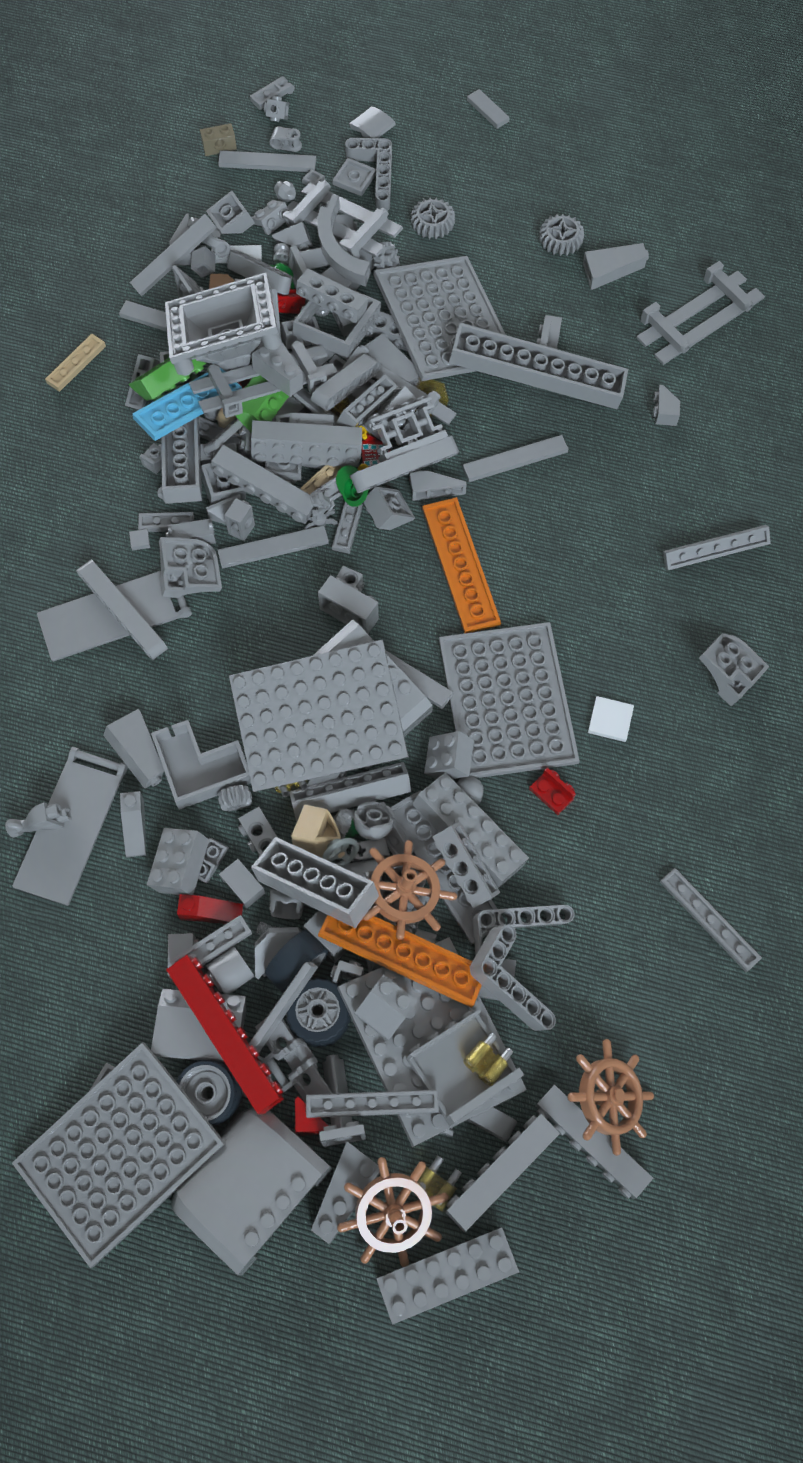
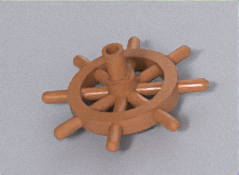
M411 840L405 842L404 854L393 855L386 859L376 848L369 850L370 855L378 863L369 880L374 882L379 897L363 919L369 920L380 913L385 918L396 922V937L399 940L405 936L406 924L416 923L423 919L426 920L434 931H439L441 926L432 916L431 912L439 898L453 901L457 899L455 892L440 890V882L436 871L445 865V860L440 858L429 865L421 858L413 856V843ZM403 866L402 877L395 872L393 867ZM411 868L417 870V871L420 872V873L417 874V873H416L414 870H412ZM385 872L394 883L379 880ZM425 879L429 884V888L416 886ZM380 889L394 892L383 899ZM416 895L430 897L428 903L424 906ZM397 899H399L398 910L390 906ZM408 900L416 908V911L407 912Z
M605 1039L602 1042L604 1059L590 1064L582 1054L577 1055L576 1061L585 1072L581 1078L579 1093H569L567 1098L570 1102H580L582 1112L589 1123L583 1133V1139L586 1141L590 1140L595 1131L604 1135H611L612 1152L618 1156L621 1153L620 1134L627 1133L633 1129L640 1138L647 1136V1132L638 1121L643 1109V1100H652L654 1094L652 1092H642L640 1081L633 1071L639 1062V1056L632 1055L627 1064L621 1060L613 1059L611 1041ZM604 1069L606 1082L599 1075ZM614 1071L619 1075L616 1082L614 1080ZM595 1084L599 1087L596 1092H594ZM624 1084L626 1086L627 1092H624L622 1089ZM624 1101H628V1108L623 1104ZM608 1110L610 1124L603 1119ZM618 1112H619V1113L622 1115V1117H623V1119H622L621 1122H619V1123H618Z
M380 1157L377 1161L380 1176L367 1184L363 1190L351 1183L344 1185L346 1192L358 1198L355 1208L356 1219L339 1223L337 1230L345 1232L355 1228L359 1229L361 1236L368 1243L360 1258L362 1263H368L377 1249L383 1252H398L401 1266L406 1267L409 1265L406 1249L414 1246L424 1235L436 1242L442 1239V1235L429 1227L432 1217L431 1206L448 1201L449 1195L441 1193L428 1197L426 1191L418 1182L426 1168L424 1162L421 1161L417 1164L411 1176L400 1173L389 1174L386 1159ZM392 1187H403L395 1200ZM384 1190L386 1202L376 1198L375 1195ZM411 1191L419 1198L417 1201L404 1204ZM369 1204L380 1210V1212L366 1215ZM421 1209L418 1221L406 1214ZM382 1221L375 1234L367 1226ZM407 1226L412 1228L407 1234L403 1235L407 1230ZM389 1227H392L394 1238H383Z

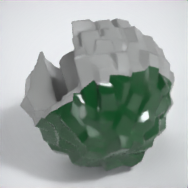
M339 809L334 816L341 839L354 838L356 834H359L354 825V810Z

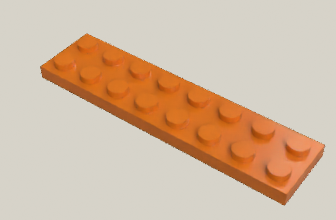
M457 497L422 506V511L464 634L500 626L501 621Z
M327 915L318 933L319 937L471 1008L474 1006L482 985L470 973L472 961L406 930L404 938L399 940L396 937L397 926L376 916L369 920L362 919L357 927L354 928Z

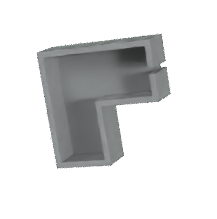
M189 720L172 725L175 737L171 736L168 727L151 733L179 810L218 796L222 789L234 785L244 786L251 784L248 765L238 740L200 753Z

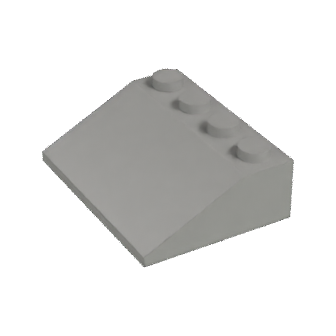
M162 989L151 1046L153 1054L159 1057L224 1062L180 991ZM221 994L225 1000L223 1005L235 1015L237 1020L234 1022L238 1028H243L246 1017V996Z

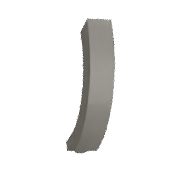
M332 194L330 201L326 203V207L321 206L318 213L317 228L323 255L330 266L342 277L366 287L371 274L370 262L358 259L347 253L338 244L333 235V225L340 209L339 196Z

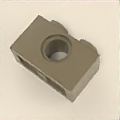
M231 123L200 129L205 156L219 154L220 151L237 150L235 134Z

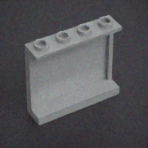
M480 1009L475 1012L472 1010L461 1016L463 1020L458 1023L455 1021L444 1027L446 1031L440 1035L438 1032L432 1034L427 1038L428 1043L421 1046L420 1043L409 1050L411 1054L406 1058L425 1089L438 1090L439 1111L449 1126L524 1076L521 1069L515 1070L508 1059L492 1082H488L484 1078L485 1073L496 1059L503 1054V1050L496 1040L475 1067L468 1064L467 1060L491 1034L479 1016L482 1012Z

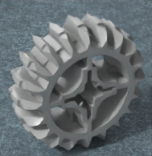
M437 197L435 200L431 198L425 200L423 198V201L418 202L413 208L411 224L414 231H417L418 235L422 234L423 238L426 236L429 237V240L431 237L437 239L440 236L443 238L444 234L448 235L449 231L453 229L455 213L452 206H449L448 202L444 203L443 199L439 201Z
M556 214L555 217L550 216L549 219H545L539 232L540 244H543V249L547 248L548 252L552 251L553 255L558 253L560 256L562 254L567 256L569 252L573 254L575 250L578 251L583 243V226H581L580 221H576V217L571 218L570 215L564 216L562 214L558 216Z

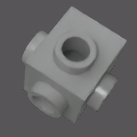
M273 96L272 99H267V102H265L264 112L266 116L270 117L271 121L280 122V119L288 120L289 102H283L281 97Z

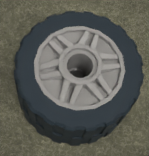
M310 979L286 1013L291 1031L311 1047L322 1048L334 1044L343 1037L350 1023L349 1012L337 989L339 985L327 979ZM317 1010L323 1011L320 1016L314 1015V1012Z

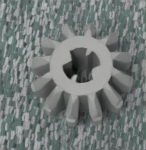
M234 785L222 789L218 793V802L223 811L242 810L252 804V795L246 785Z

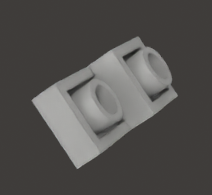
M209 838L198 877L199 880L208 883L229 848L228 846L213 838Z

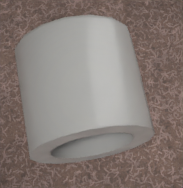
M234 946L206 965L209 970L207 973L218 990L228 995L255 977Z

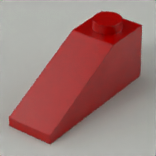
M180 894L177 915L180 920L227 924L238 916H242L243 904L204 896Z

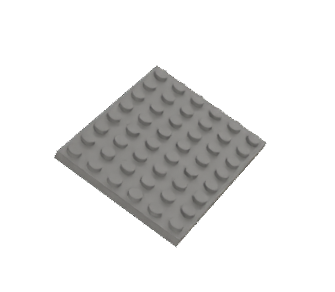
M468 256L374 271L375 280L421 381L475 372V370L449 363L459 323L506 335Z
M550 622L439 637L447 689L453 692L450 706L455 732L460 731L474 739L470 776L468 777L482 778L579 764L580 760Z
M383 640L229 675L253 792L409 757Z
M450 937L435 943L458 955ZM385 967L376 969L337 988L386 1092L426 1090L406 1059L411 1054L409 1050L419 1043L421 1046L428 1043L427 1038L432 1034L438 1032L440 1035L445 1032L444 1027L455 1021L458 1023L462 1021L461 1016L470 1010L475 1012L480 1009L482 1011L479 1016L489 1031L497 1036L496 1041L503 1052L506 1050L479 994L474 1006L471 1008ZM383 974L418 1001L389 1040H386L354 1014ZM509 1057V1058H508L509 1061L511 1062V1064L513 1065V1067H514L515 1070H516V1067H515V1065H514V1063H513L511 1057ZM520 1078L451 1126L448 1125L440 1111L439 1113L400 1114L397 1116L411 1146L414 1147L525 1092L527 1089Z
M141 1043L15 1159L12 1164L88 1266L93 1268L211 1158L225 1142L145 1043Z

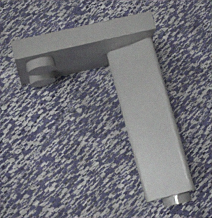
M297 246L290 247L288 267L293 271L295 288L297 287V280L307 268L313 269L330 265L324 257L321 248L299 252Z
M338 1055L326 1056V1061L322 1063L325 1083L333 1094L348 1093L343 1059H339ZM352 1116L330 1117L331 1126L323 1127L324 1131L319 1132L323 1147L366 1140L364 1124L359 1125V1121L352 1122Z

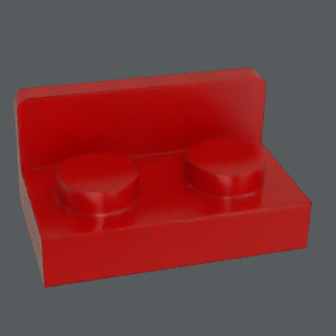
M290 289L288 295L277 293L279 313L299 314L301 308L305 306L306 298L296 294V289Z
M546 768L543 774L529 788L557 815L574 800L576 795L574 788L568 783L565 784L560 779L559 774L549 768Z

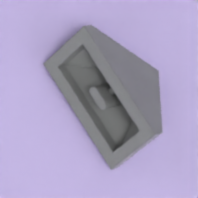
M240 494L206 507L208 518L226 525L224 515L235 499L241 501Z

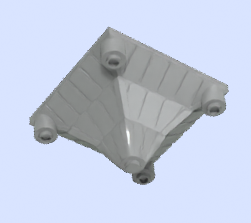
M267 273L165 302L169 358L171 363L174 364L177 374L189 375L194 369L192 363L194 359L200 362L216 364L225 371L248 366L251 353L261 343V340L266 349L275 350L279 348L282 340L277 328L272 302L273 293Z

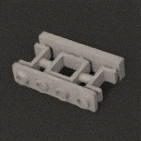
M421 396L415 399V403L405 402L399 406V409L395 410L393 407L385 410L383 415L379 416L377 413L368 417L369 421L365 423V426L369 427V433L378 431L384 445L377 450L378 454H380L378 458L380 463L448 437L446 430H442V424L433 426L428 411L434 408V405L431 404V396L428 398ZM420 406H425L419 410L422 419L417 420L414 412L406 413ZM394 417V419L388 422L391 431L386 432L383 423L375 425L376 423ZM408 419L414 435L403 439L397 423ZM425 425L428 434L432 432L436 433L421 440H417V438L423 435L420 428L421 426ZM395 437L398 446L405 443L403 447L390 452L386 451L392 448L390 438Z

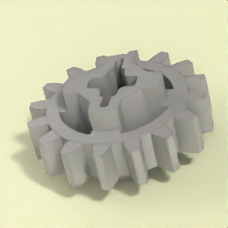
M380 242L386 248L378 257H373L374 266L377 267L376 270L398 267L400 265V256H397L398 249H395V244Z

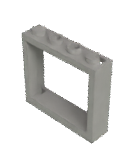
M361 294L368 298L367 311L344 341L307 325L320 307V305L308 300V303L301 308L299 315L294 317L292 324L293 335L318 346L322 345L327 350L349 358L379 317L381 301Z

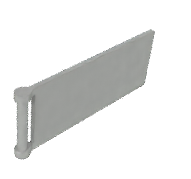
M161 571L115 586L151 628L192 615L184 595L177 598L181 609L178 612H175L170 597H162L160 586ZM95 594L37 613L48 652L53 662L129 636V633Z
M76 747L71 748L68 760L48 804L57 803L61 806V809L69 808L72 819L64 822L63 828L36 831L14 880L13 888L66 906L70 904L122 778L127 772L128 767L124 762L117 763L80 751ZM76 758L114 769L117 770V775L90 768L74 761Z

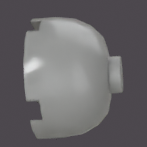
M375 801L360 804L354 813L356 831L360 836L369 840L385 838L391 832L394 823L393 810L387 805L384 807L378 805L379 802Z

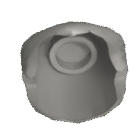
M270 890L269 908L271 916L284 919H300L305 906L304 903L277 890Z

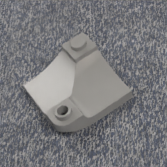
M160 537V586L162 597L180 598L183 595L221 591L222 584L218 558L213 547L205 541L198 539Z
M723 633L699 657L714 677L719 689L718 694L730 706L735 704L769 668L745 642L733 635Z

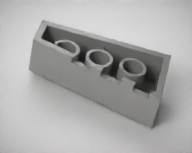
M346 1142L311 1229L329 1245L339 1233L337 1230L338 1224L346 1222L356 1208L358 1198L346 1192L344 1185L351 1183L363 1190L367 1184L380 1174L378 1165L349 1142Z

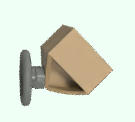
M304 804L291 835L293 845L330 862L335 859H343L340 862L334 863L338 866L344 867L349 864L359 851L358 842L352 838L341 839L338 827L328 809ZM349 844L353 846V850L350 853V855H348L346 851Z

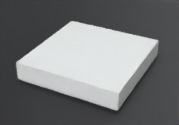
M596 696L588 733L626 742L634 705Z

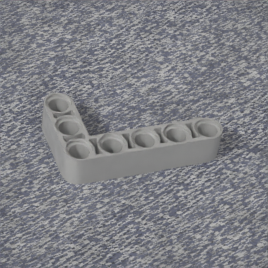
M385 138L347 139L345 142L346 158L355 161L377 162L376 209L383 207L388 211L391 201L392 142Z
M569 905L493 909L478 912L474 915L472 921L475 955L483 944L482 938L487 936L494 927L507 924L514 928L562 925L573 920L574 910ZM560 910L565 912V920L560 918ZM541 911L546 914L545 921H542L540 918ZM521 913H524L527 916L526 923L521 921ZM501 914L506 915V917H507V923H506V924H503V923L501 922V920H500ZM482 915L486 916L488 920L486 926L480 921Z
M508 924L492 928L470 965L471 975L532 1030L552 1029L556 1023L553 1012L501 967L516 939L515 928Z

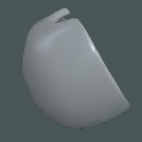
M462 777L456 784L477 805L480 804L484 793L481 781L475 777Z

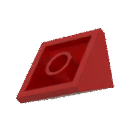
M297 1097L295 1099V1132L298 1136L319 1135V1132L324 1131L323 1127L328 1125L321 1118H306V1103Z

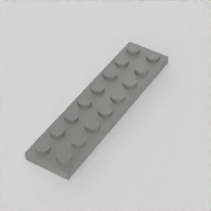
M420 790L390 808L393 810L394 818L408 840L412 841L415 850L413 852L414 856L421 858L431 865L438 859L443 858L445 860V858L435 846L433 836L439 832L413 806L417 795L421 792ZM463 862L464 868L467 869V865ZM445 863L443 867L436 871L440 882V890L455 892L457 899L454 901L442 900L472 945L474 944L472 923L474 915L484 910L497 909L492 899L473 908L466 900L461 886L457 884L452 870ZM482 915L480 921L486 926L488 920L486 916ZM501 915V916H500L501 922H502L503 924H506L505 919H504L503 916Z

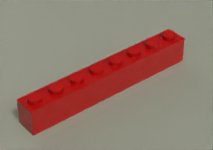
M185 955L167 968L166 971L257 1114L263 1115L284 1100L281 1095L283 1090L277 1081L273 1082L270 1078L271 1071L265 1063L261 1064L258 1059L260 1054L254 1045L250 1046L246 1038H248V1035L242 1027L238 1028L234 1022L237 1019L230 1009L227 1010L223 1005L225 1002L223 996L212 988V985H214L212 979L201 971L203 967L197 957L193 958Z

